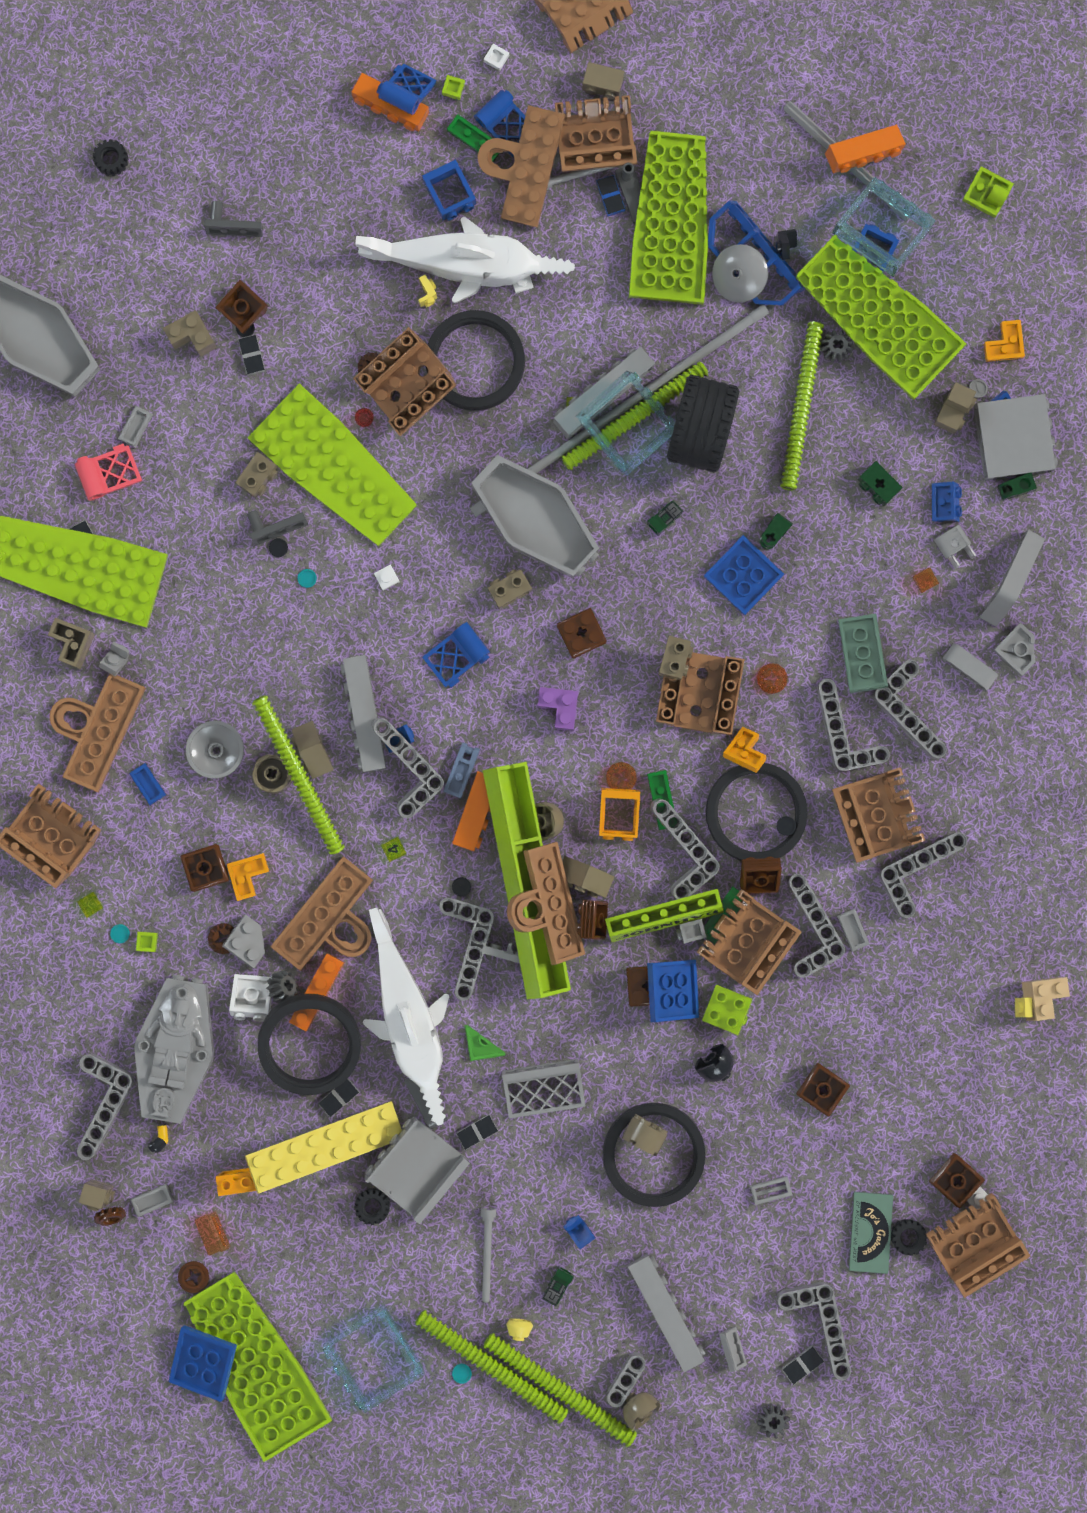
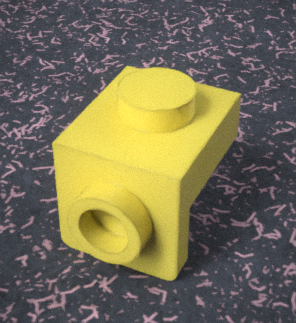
M423 275L419 277V282L426 296L418 301L420 307H429L437 299V294L434 290L436 285L431 278L428 280L427 276Z
M1015 998V1017H1033L1032 998Z

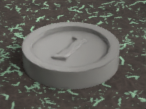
M981 379L973 380L969 385L970 389L976 391L975 398H982L988 391L987 384Z

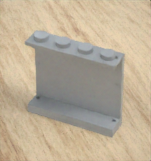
M1045 394L982 402L974 406L984 481L1031 472H1052L1056 469L1058 461L1053 453L1055 440L1053 436L1051 437L1052 420L1048 418L1049 401L1046 399Z
M414 1116L402 1126L403 1130L399 1135L393 1136L388 1149H383L377 1157L378 1161L374 1166L371 1164L366 1169L364 1178L367 1183L371 1182L410 1213L417 1223L421 1224L470 1163L466 1157Z

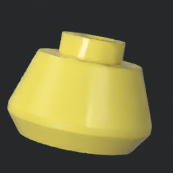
M512 1318L506 1323L509 1335L513 1336L512 1340L524 1341V1338L529 1336L533 1328L531 1321Z

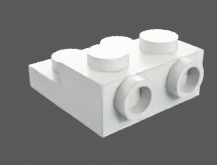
M234 974L229 1009L230 1015L234 1016V1019L245 1020V1017H251L257 1022L264 1021L271 1010L272 999L268 996L269 990L266 989L269 986L267 980L271 977Z

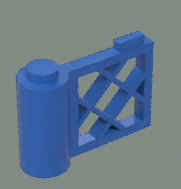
M406 64L398 65L393 71V77L389 81L381 82L378 86V98L414 115L419 104L435 86L437 80ZM403 72H406L411 76H404ZM420 81H424L428 84L421 85ZM402 82L404 86H399L395 83ZM407 82H415L416 85H408ZM412 91H419L420 95H417Z
M500 90L474 115V118L493 138L505 140L519 139L520 141L521 126L524 124L521 123V119L524 121L525 115L513 103L512 100L514 98L507 90ZM513 110L519 116V122H508V115ZM497 125H505V135H497L493 129ZM508 126H519V136L508 135Z
M466 622L422 658L445 687L449 685L452 688L460 682L458 678L478 662L480 664L486 662L490 658L488 656L490 651L468 622ZM450 640L456 645L455 653L445 652V646ZM434 653L442 654L440 665L432 664L428 658ZM444 654L455 656L454 667L443 666ZM458 656L465 657L469 664L464 668L456 667ZM443 668L453 669L452 678L448 681H445L442 677Z

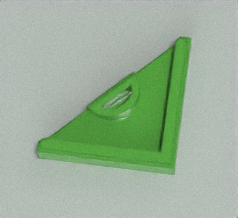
M465 1025L470 1061L506 1056L503 1050L469 1025Z

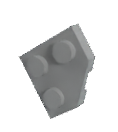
M1020 622L993 650L1020 677L1035 663L1034 635Z
M245 914L225 940L222 947L251 969H254L263 957L265 949L261 925Z

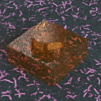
M930 567L912 577L921 594L939 584Z

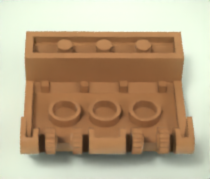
M534 0L541 12L545 11L561 33L563 43L570 53L578 49L577 45L580 48L584 46L579 34L581 30H583L586 39L591 41L593 36L596 38L608 30V25L610 27L615 25L610 11L614 10L619 21H622L624 16L628 17L633 13L629 0Z
M630 95L621 96L622 108H620L619 96L614 97L615 111H608L609 102L607 97L603 98V110H601L600 98L584 100L585 112H582L581 100H577L578 115H571L570 101L565 102L566 114L558 144L562 172L623 166L628 162L633 165L637 164L631 122ZM563 102L554 103L555 112L564 114Z
M901 767L832 789L856 863L925 841L923 833L912 835L914 832L921 831V826H915L908 830L906 822L918 819L917 814L906 817L907 814L916 812L911 796L900 799V796L909 794V790L904 789L896 793L894 789L895 785H901L906 782L905 778L894 781V778L903 775Z
M38 784L29 795L32 798L9 828L5 827L0 833V848L56 889L74 872L95 844L101 829L95 824L91 827V821L85 822L81 828L79 824L83 815L80 813L76 815L77 811L65 802L61 803L62 800L60 798H56L52 805H50L48 802L52 793L49 790L46 791V788L41 784Z
M741 889L736 896L742 902L735 898L732 901L740 910L736 914L732 909L727 908L725 912L731 918L723 914L714 927L720 933L718 934L714 930L710 932L712 937L718 940L716 944L713 945L710 941L705 940L703 944L709 949L707 950L700 946L696 953L746 989L758 995L802 932L789 922L778 917Z
M993 1193L985 1196L986 1202L983 1199L979 1200V1205L981 1206L979 1209L976 1210L971 1205L968 1207L970 1212L965 1209L953 1216V1223L949 1219L945 1221L947 1229L943 1230L937 1226L935 1228L937 1233L931 1230L925 1234L949 1277L964 1298L1031 1257L1022 1241L1016 1236L1000 1209L1001 1205Z

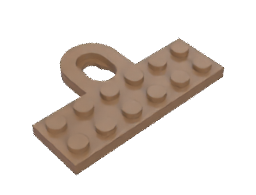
M528 105L519 143L493 138L486 141L480 147L478 164L481 170L490 177L509 181L501 219L538 228L565 114ZM511 152L515 158L512 167L501 169L492 162V156L495 153Z
M109 673L94 707L75 698H64L53 705L50 711V723L53 729L59 734L78 742L63 774V778L99 793L146 690L145 687ZM68 711L82 712L87 717V723L81 730H74L64 720V714Z
M558 842L523 851L533 889L516 894L510 899L507 906V918L510 925L516 931L522 933L542 928L551 965L585 955L582 939L577 933L578 922ZM531 901L536 904L538 909L535 919L523 916L524 907L528 906Z
M343 856L270 947L300 971L324 941L344 956L356 957L363 954L371 944V931L368 925L353 914L350 909L373 882V879ZM342 922L351 924L358 936L357 941L349 943L348 941L339 940L335 933L338 924Z

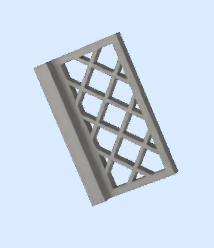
M578 1059L502 1071L509 1119L586 1107ZM577 1073V1081L573 1086L564 1081L569 1074ZM550 1077H555L559 1080L554 1089L545 1084ZM531 1080H536L540 1083L535 1092L526 1087ZM516 1083L521 1086V1089L514 1095L509 1091L508 1084ZM562 1083L570 1088L565 1097L556 1092ZM543 1086L551 1091L546 1100L537 1095ZM523 1089L532 1094L527 1103L518 1098ZM575 1091L580 1095L581 1102L572 1103L568 1100V1097ZM554 1094L562 1099L559 1106H552L548 1103ZM534 1097L543 1102L540 1109H533L529 1106ZM515 1100L524 1105L521 1112L512 1113L511 1106Z

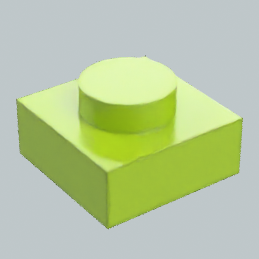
M447 75L442 95L460 100L465 80Z
M137 931L136 951L156 952L158 933Z

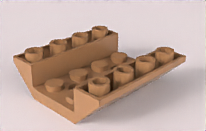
M409 327L353 378L363 392L369 394L390 419L388 421L399 436H402L457 386L451 373ZM423 366L428 368L426 376L420 375V368ZM398 391L400 393V399L397 402H394L392 400V394Z
M692 652L691 658H687L685 664L689 666L686 677L682 676L681 681L663 677L656 722L712 734L732 735L745 659L729 656L722 658ZM698 669H706L708 676L705 679H700L697 676ZM692 706H699L701 708L699 716L691 714L690 709Z

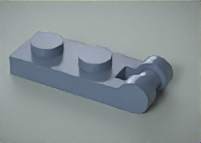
M462 743L445 785L444 793L462 798L481 749L477 747L472 748L468 744ZM465 753L471 755L470 761L463 758Z

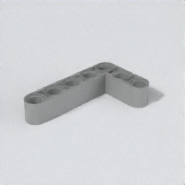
M1029 529L1025 532L1024 539L1020 541L999 588L985 605L982 615L980 614L979 618L995 627L1019 597L1044 543L1045 538Z
M907 660L887 678L888 688L876 689L872 697L874 702L929 758L936 760L946 754L945 744L896 696L919 672L918 663L914 660ZM906 665L913 667L914 671L912 674H908L905 671ZM892 678L899 679V687H894L892 685ZM879 691L886 693L885 701L878 698ZM892 705L899 706V714H894L892 712ZM906 718H910L913 721L912 728H908L905 725ZM920 732H924L927 735L925 742L920 741L918 737ZM934 745L940 748L938 756L932 752Z
M831 679L822 680L817 686V694L834 769L839 772H845L885 763L890 757V752L884 746L850 752L835 682ZM822 684L830 685V693L822 691ZM827 702L834 704L835 710L833 712L826 709ZM831 721H836L839 724L838 730L830 728ZM836 739L842 741V749L835 748L834 741ZM877 750L884 753L883 760L876 758L875 753ZM858 754L865 756L866 761L864 764L857 762ZM839 758H844L847 761L845 768H841L838 765Z
M376 718L372 722L373 731L420 780L397 803L396 807L398 813L403 818H411L442 789L444 781L385 718ZM380 722L386 723V729L383 732L377 731L376 728ZM398 736L399 743L395 746L391 745V737ZM406 750H411L413 753L410 759L403 758V753ZM419 764H425L426 768L422 773H417L416 767ZM434 777L438 778V784L435 787H431L429 785L430 780ZM418 791H424L425 793L424 798L421 800L415 798ZM405 804L411 805L408 813H402L401 811L402 806Z
M655 799L650 806L652 813L695 863L690 870L672 884L670 893L676 899L691 896L717 874L720 868L719 863L666 800ZM662 802L665 805V809L663 812L658 813L656 806ZM675 817L677 819L676 826L669 827V819ZM684 832L689 834V839L686 842L681 841V834ZM699 846L701 854L695 857L693 849ZM712 861L714 864L713 869L706 871V863ZM698 874L699 881L694 884L691 883V876ZM683 886L684 894L677 896L676 889Z
M960 832L950 834L880 869L879 879L899 917L911 918L916 911L902 878L966 847L968 840L965 834ZM955 836H958L961 839V844L959 847L953 844V838ZM938 844L944 847L942 855L936 853V846ZM920 853H924L927 856V861L924 864L918 859ZM904 861L910 865V869L907 872L901 869V864ZM887 869L893 874L891 880L884 878V872ZM895 887L901 890V895L898 898L894 897L892 893ZM904 904L910 908V912L907 915L901 912V907Z
M793 874L788 878L787 885L822 947L793 964V973L798 977L805 978L841 958L845 953V947L806 878L801 874ZM794 877L801 879V886L799 888H795L792 885ZM804 894H808L811 897V902L808 905L803 904L801 900ZM815 910L821 915L820 919L816 922L811 918V914ZM825 927L830 930L828 938L821 936V930ZM834 944L840 948V952L837 955H833L830 951L831 946ZM816 954L823 956V962L819 965L814 962ZM801 963L806 965V972L804 974L797 972V966Z
M445 898L439 905L440 911L443 914L474 923L455 988L456 997L461 1001H465L472 996L494 921V914L491 910L452 898ZM446 901H451L454 905L451 912H446L443 909V904ZM465 906H469L472 909V915L468 918L464 917L461 913ZM482 912L490 913L491 919L489 922L483 923L480 920ZM478 930L484 931L486 935L485 939L481 942L477 941L474 937ZM472 949H477L480 952L479 959L472 960L469 952ZM468 967L472 968L475 972L474 977L471 979L464 976V970ZM465 986L469 989L467 997L459 995L458 990L460 987Z
M96 1054L84 1055L79 1062L80 1068L84 1072L108 1083L110 1087L77 1149V1154L82 1160H89L96 1156L134 1084L133 1074ZM88 1057L94 1060V1066L92 1068H89L86 1065V1060ZM105 1066L111 1069L109 1077L103 1074ZM122 1075L126 1076L129 1080L127 1086L122 1085L120 1082ZM113 1093L119 1095L118 1103H114L111 1100ZM104 1110L110 1113V1119L108 1121L104 1120L102 1117V1112ZM94 1128L100 1129V1138H96L93 1135ZM85 1145L91 1147V1155L84 1153Z
M817 1282L780 1291L776 1296V1301L783 1310H793L817 1304L831 1371L838 1380L848 1379L851 1369L832 1287L826 1282ZM823 1287H827L829 1290L826 1296L819 1295V1291ZM804 1291L810 1294L807 1300L800 1299V1295ZM785 1295L791 1298L788 1304L781 1303V1298ZM826 1307L833 1308L831 1315L826 1316L823 1314ZM831 1326L837 1327L834 1335L828 1334V1329ZM841 1346L840 1353L832 1354L833 1347ZM840 1365L845 1366V1371L842 1374L836 1373V1369Z

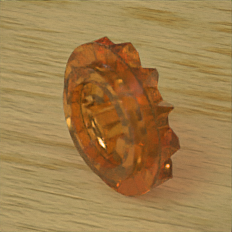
M769 663L764 665L758 672V685L766 693H779L787 685L788 675L779 664ZM771 670L774 676L781 677L775 680L774 686L771 680H765L767 677H770Z
M615 763L607 771L606 781L610 788L632 789L636 784V771L628 763ZM624 770H626L624 777L627 778L629 782L622 781L619 785H617L618 778L613 774L615 773L620 775Z

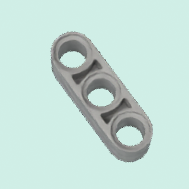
M955 643L952 644L942 658L944 662L950 663L951 667L957 672L965 674L966 678L972 683L980 685L983 691H988L998 677L995 671Z
M633 1352L628 1356L609 1387L607 1401L612 1407H620L625 1402L645 1369V1359L641 1353ZM635 1358H639L642 1361L638 1367L631 1365V1361ZM624 1375L631 1377V1381L627 1384L621 1382V1378ZM618 1392L621 1394V1398L614 1401L610 1398L611 1394Z

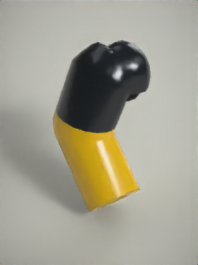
M167 1125L157 1126L158 1137L154 1142H150L148 1146L151 1152L158 1153L167 1145Z

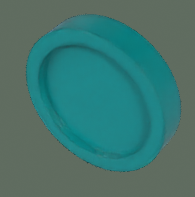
M304 569L298 574V582L302 587L310 588L315 585L317 576L313 570Z
M117 924L111 929L110 936L114 942L124 943L129 939L130 931L127 926Z
M461 1363L454 1367L452 1376L457 1383L464 1384L471 1379L472 1371L468 1365Z

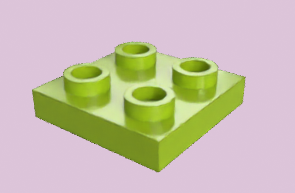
M981 166L962 201L996 218L1014 183Z
M716 985L702 1021L739 1035L753 999Z

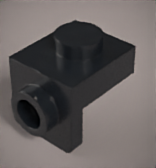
M796 229L778 231L776 252L780 253L782 260L790 259V248L797 247Z

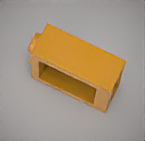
M601 788L599 836H603L602 839L614 840V837H622L624 841H633V838H638L640 790ZM606 798L634 799L632 831L604 829Z
M249 1168L222 1171L216 1176L218 1196L256 1191Z

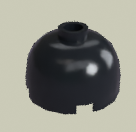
M718 1044L710 1049L712 1053L704 1060L700 1057L694 1067L703 1079L710 1082L728 1079L734 1065V1059L729 1049L723 1044Z

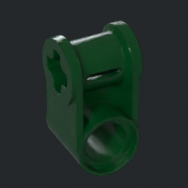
M777 513L760 537L762 548L769 550L775 547L793 523L780 513ZM771 536L772 540L769 543L766 542L767 538Z

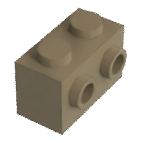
M588 62L582 90L590 95L599 94L613 100L614 97L620 95L625 71Z
M257 452L235 483L248 494L257 498L258 495L262 496L265 493L268 481L275 479L278 471H276L278 467Z
M514 569L506 574V578L501 581L498 578L489 584L488 591L499 610L532 592V587L521 569L518 571Z
M673 636L668 637L658 675L681 681L682 676L686 677L689 666L685 664L687 658H691L694 648L690 646L691 641Z
M91 1179L84 1183L79 1203L87 1205V1208L93 1211L103 1209L114 1200L116 1193L113 1191L114 1186Z

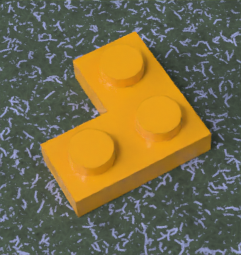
M1021 320L1002 321L1000 323L1002 340L984 343L986 362L1023 359L1025 357Z
M743 726L723 752L724 758L755 773L759 771L766 761L765 754L752 749L759 739V734Z
M264 853L227 864L237 901L256 896L251 877L270 872Z

